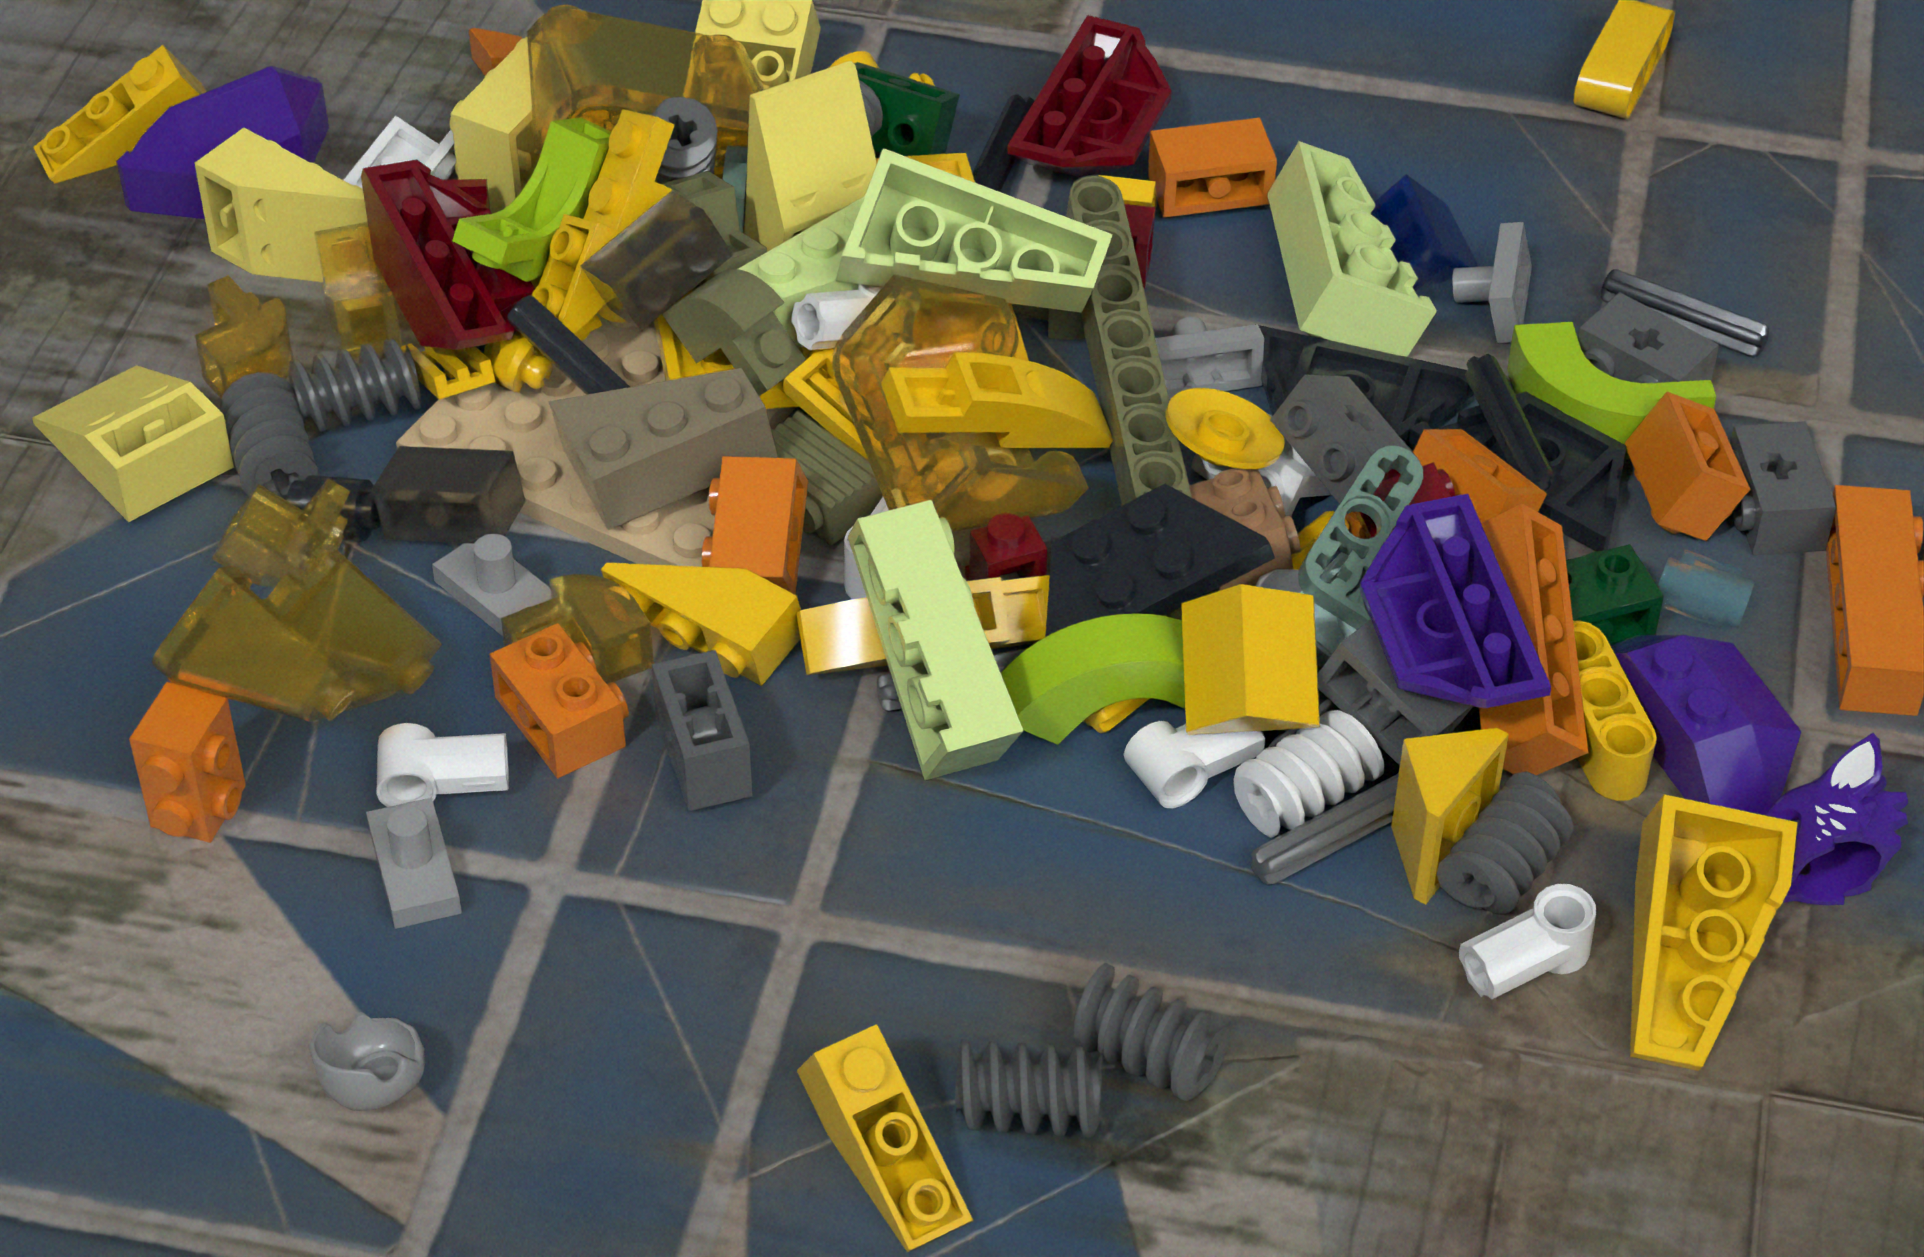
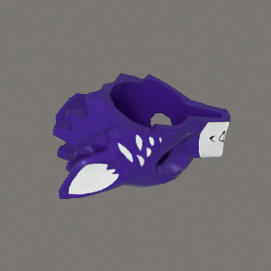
M1874 733L1851 746L1823 775L1809 783L1789 790L1777 799L1765 815L1797 822L1791 887L1783 903L1798 901L1815 905H1844L1845 897L1871 890L1874 879L1885 868L1893 855L1901 849L1902 839L1895 833V830L1908 824L1907 814L1900 811L1908 804V797L1906 792H1889L1884 790L1887 780L1884 775H1881L1883 766L1880 739ZM1806 864L1810 865V872L1807 875L1799 874Z

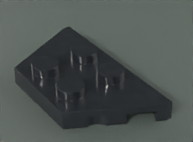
M1258 325L1264 336L1261 380L1272 416L1304 375L1349 377L1408 446L1410 429L1415 424L1426 421L1430 428H1432L1473 396V392L1465 377V372L1467 371L1465 369Z
M1526 391L1515 394L1554 472L1550 479L1552 485L1545 491L1547 495L1538 513L1562 525L1564 534L1595 551L1608 550L1626 445L1567 415ZM1479 405L1458 411L1456 423L1436 428L1463 429L1507 463ZM1426 421L1415 424L1410 429L1408 447L1415 449L1423 430L1431 429Z
M1163 484L1052 541L1045 637L1068 626L1104 616L1118 614L1165 616L1180 608L1181 603L1199 598L1275 559L1271 545L1265 536L1175 488Z

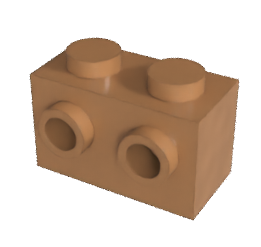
M1229 469L1220 472L1213 479L1189 485L1193 499L1265 536L1275 556V559L1219 587V591L1239 584L1255 586L1260 576L1277 568L1294 569L1291 554L1301 552L1293 519L1285 514L1277 486L1266 488L1258 469Z

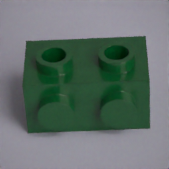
M854 63L859 81L869 86L881 103L883 112L882 125L871 138L874 151L881 153L884 148L903 156L946 154L960 94L863 63Z
M1630 544L1604 551H1594L1584 556L1566 560L1573 621L1587 622L1599 628L1606 636L1610 645L1640 635H1656L1664 595Z

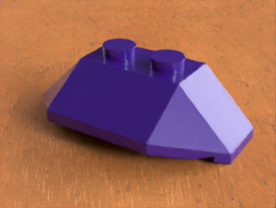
M269 66L169 107L142 135L133 151H126L116 161L125 205L130 211L205 219L195 162L242 128H246L267 140H272L287 151L308 162L314 163L329 129L322 83L314 77H305L289 70Z
M1469 494L1406 505L1396 521V527L1381 546L1360 582L1361 596L1398 689L1481 708H1490L1549 696L1551 685Z
M1640 635L1610 645L1655 730L1657 740L1653 757L1684 799L1766 815L1772 804L1782 796L1802 731L1736 646L1731 642L1688 635Z

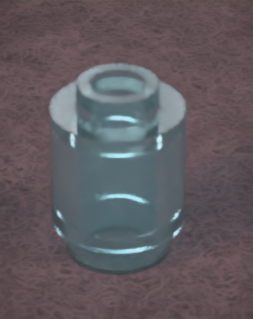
M1685 549L1681 561L1671 557L1668 558L1658 588L1663 595L1667 596L1664 609L1720 629L1723 623L1739 628L1756 581L1741 576L1743 569Z

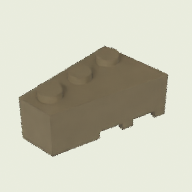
M742 368L548 401L564 452L608 530L709 487L713 478H720L722 456L778 457L765 405Z

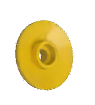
M1191 388L1175 394L1170 399L1166 408V421L1175 437L1210 464L1238 469L1265 468L1274 464L1280 458L1284 449V436L1270 421L1271 416L1255 404L1237 395L1210 388Z

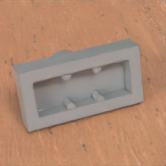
M1524 222L1500 224L1494 266L1454 268L1452 285L1456 303L1489 301L1497 343L1511 342L1514 325H1522L1524 322L1532 269Z
M1186 317L1174 325L1171 336L1155 338L1169 399L1178 392L1191 388L1230 391L1262 386L1261 372L1264 336L1258 324L1207 331L1201 319Z
M479 533L432 564L434 581L510 643L538 632L563 615L562 597L513 559L511 542L503 535H483Z
M432 797L366 812L369 831L395 929L462 914L459 893Z

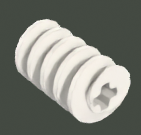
M1340 710L1327 711L1320 716V728L1299 729L1295 735L1284 737L1277 743L1276 747L1266 748L1257 755L1256 759H1248L1237 767L1234 776V791L1240 807L1250 822L1260 832L1273 838L1278 835L1280 825L1292 830L1304 823V816L1315 818L1324 811L1325 804L1336 805L1344 798V792H1357L1364 786V779L1374 781L1379 778L1384 772V761L1376 741L1363 724L1353 716Z

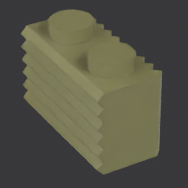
M797 410L793 418L788 416L784 423L779 422L775 429L771 428L778 455L777 458H796L808 480L803 524L804 532H817L820 539L825 538L828 545H832L846 535L858 518L871 515L886 493L885 471L801 411Z

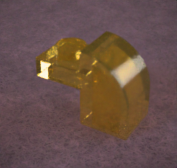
M368 222L314 231L324 283L322 284L324 299L338 350L346 349L352 358L359 357L360 347L369 343L376 353H380L383 351L384 341L391 338L398 343L400 348L403 347L393 294L373 259Z
M229 275L207 284L215 326L194 335L204 381L222 400V396L229 386L245 375L258 372L273 373L287 379L289 376V363L294 358L286 310L279 297L261 305L254 293H245Z
M328 478L301 510L258 484L232 516L212 560L259 586L296 592L316 587L325 580L344 539L342 532L348 519L341 516L340 512L350 491Z
M572 574L550 579V600L526 607L501 618L504 647L559 623L575 644L578 642L585 644L594 659L598 674L606 684L650 669L652 664H654L650 621L634 597L620 584L607 578L587 574Z

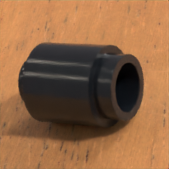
M310 475L305 481L295 480L288 491L286 500L288 525L291 529L301 530L307 537L365 541L369 538L372 529L377 530L380 527L383 519L384 503L382 495L375 492L374 486L369 479Z

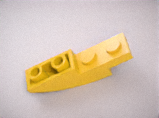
M622 109L618 123L610 134L609 148L600 174L590 190L589 204L584 218L564 214L559 229L552 237L550 255L540 283L532 293V296L573 334L597 314L628 277L648 245L672 192L671 188L655 182L674 128V124L659 117Z
M954 352L946 368L889 367L881 382L898 433L995 432L1001 448H1109L1113 442V437L1095 393L1071 376L1036 362L986 353Z
M1050 575L1001 581V577L967 581L972 593L974 608L991 649L1035 644L1045 638ZM867 597L804 609L796 613L806 675L888 665Z

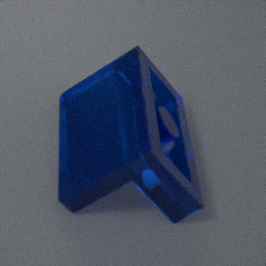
M1407 174L1374 202L1376 206L1372 210L1371 215L1377 218L1383 225H1388L1396 239L1390 248L1398 263L1400 261L1410 263L1418 277L1413 285L1415 292L1446 265L1453 269L1478 267L1448 205Z

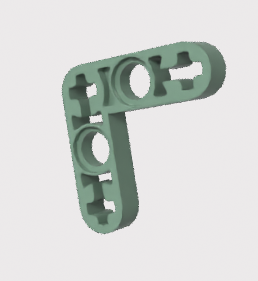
M1388 445L1378 449L1370 457L1310 549L1298 572V581L1303 593L1313 595L1315 604L1356 630L1370 620L1360 593V582L1381 546L1395 527L1396 521L1404 507L1409 505L1423 480V467L1419 459L1410 450L1401 446ZM1392 468L1397 470L1401 476L1383 502L1373 494L1382 482L1385 473ZM1351 512L1367 514L1376 524L1377 535L1370 539H1360L1354 536L1345 525V516ZM1339 549L1342 553L1349 556L1339 570L1337 578L1329 584L1324 582L1320 576L1323 569L1327 567Z

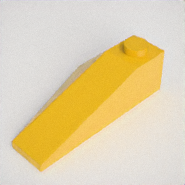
M1665 794L1642 822L1635 881L1630 1057L1696 1071L1703 1067L1736 1000V993L1765 940L1764 936L1774 915L1782 905L1791 887L1797 822Z

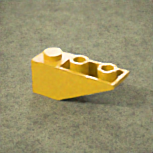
M161 45L149 56L139 60L129 72L105 91L96 94L86 106L62 125L53 128L33 148L49 179L54 184L116 166V161L126 151H133L142 135L169 107L206 93V90L202 83L164 45Z
M606 563L601 568L610 594L609 603L619 615L630 622L637 623L639 620H642L657 628L668 642L679 649L687 650L691 647L700 653L716 650L724 674L730 677L737 678L739 675H742L762 686L800 640L796 615L801 610L798 597L748 569Z
M877 1024L813 1053L801 1065L797 1073L827 1135L907 1252L973 1220Z

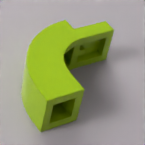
M584 118L551 121L538 163L521 193L511 204L499 212L460 218L452 241L473 251L472 258L480 264L502 269L526 282L541 277L550 255L552 237L559 229L563 215L567 214L582 219L585 216L589 204L590 190L598 179L609 148L608 143L611 131Z
M1573 322L1514 325L1507 370L1515 394L1526 391L1622 444L1626 442L1666 392L1714 409L1716 393L1711 380L1635 383L1612 377L1599 370L1583 354ZM1626 449L1624 459L1631 460Z
M1153 614L1104 616L1068 626L1033 644L1001 672L1023 731L1058 745L1088 716L1116 702L1136 698H1153L1165 700L1185 708L1182 620Z

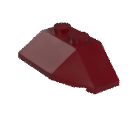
M1087 15L1010 140L1008 154L1026 164L1075 177H1084L1134 165L1150 137V131L1154 130L1170 102L1172 92L1156 59L1145 46L1146 40L1140 28Z
M418 160L363 168L361 182L373 259L420 346L458 350L511 340L517 330L508 322L507 316L519 300L528 295L532 296L535 290L531 281L526 282L502 269L491 268L478 263L472 258L473 251L452 241L460 218L492 214L490 209L454 184L430 175L432 169Z

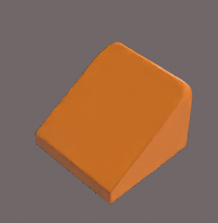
M471 28L469 29L472 60L486 76L490 70L495 69L514 50L522 37L486 29Z

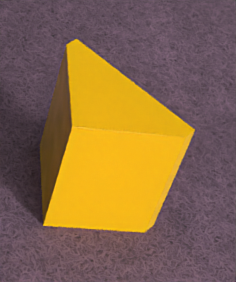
M1239 584L1181 603L1187 735L1320 728L1313 595Z
M1498 728L1404 739L1391 827L1415 900L1426 905L1440 888L1437 877L1440 861L1450 853L1454 844L1464 837L1468 827L1478 819V815L1491 803L1495 794L1499 792L1508 733Z

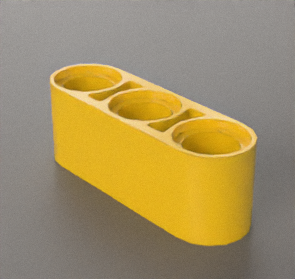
M1618 0L1582 66L1575 88L1574 105L1628 119L1667 47L1673 28L1675 11L1637 0Z
M1579 620L1573 621L1588 753L1577 759L1590 785L1597 793L1605 798L1616 801L1631 800L1638 797L1646 788L1657 740L1655 730L1606 636L1599 628L1590 623Z

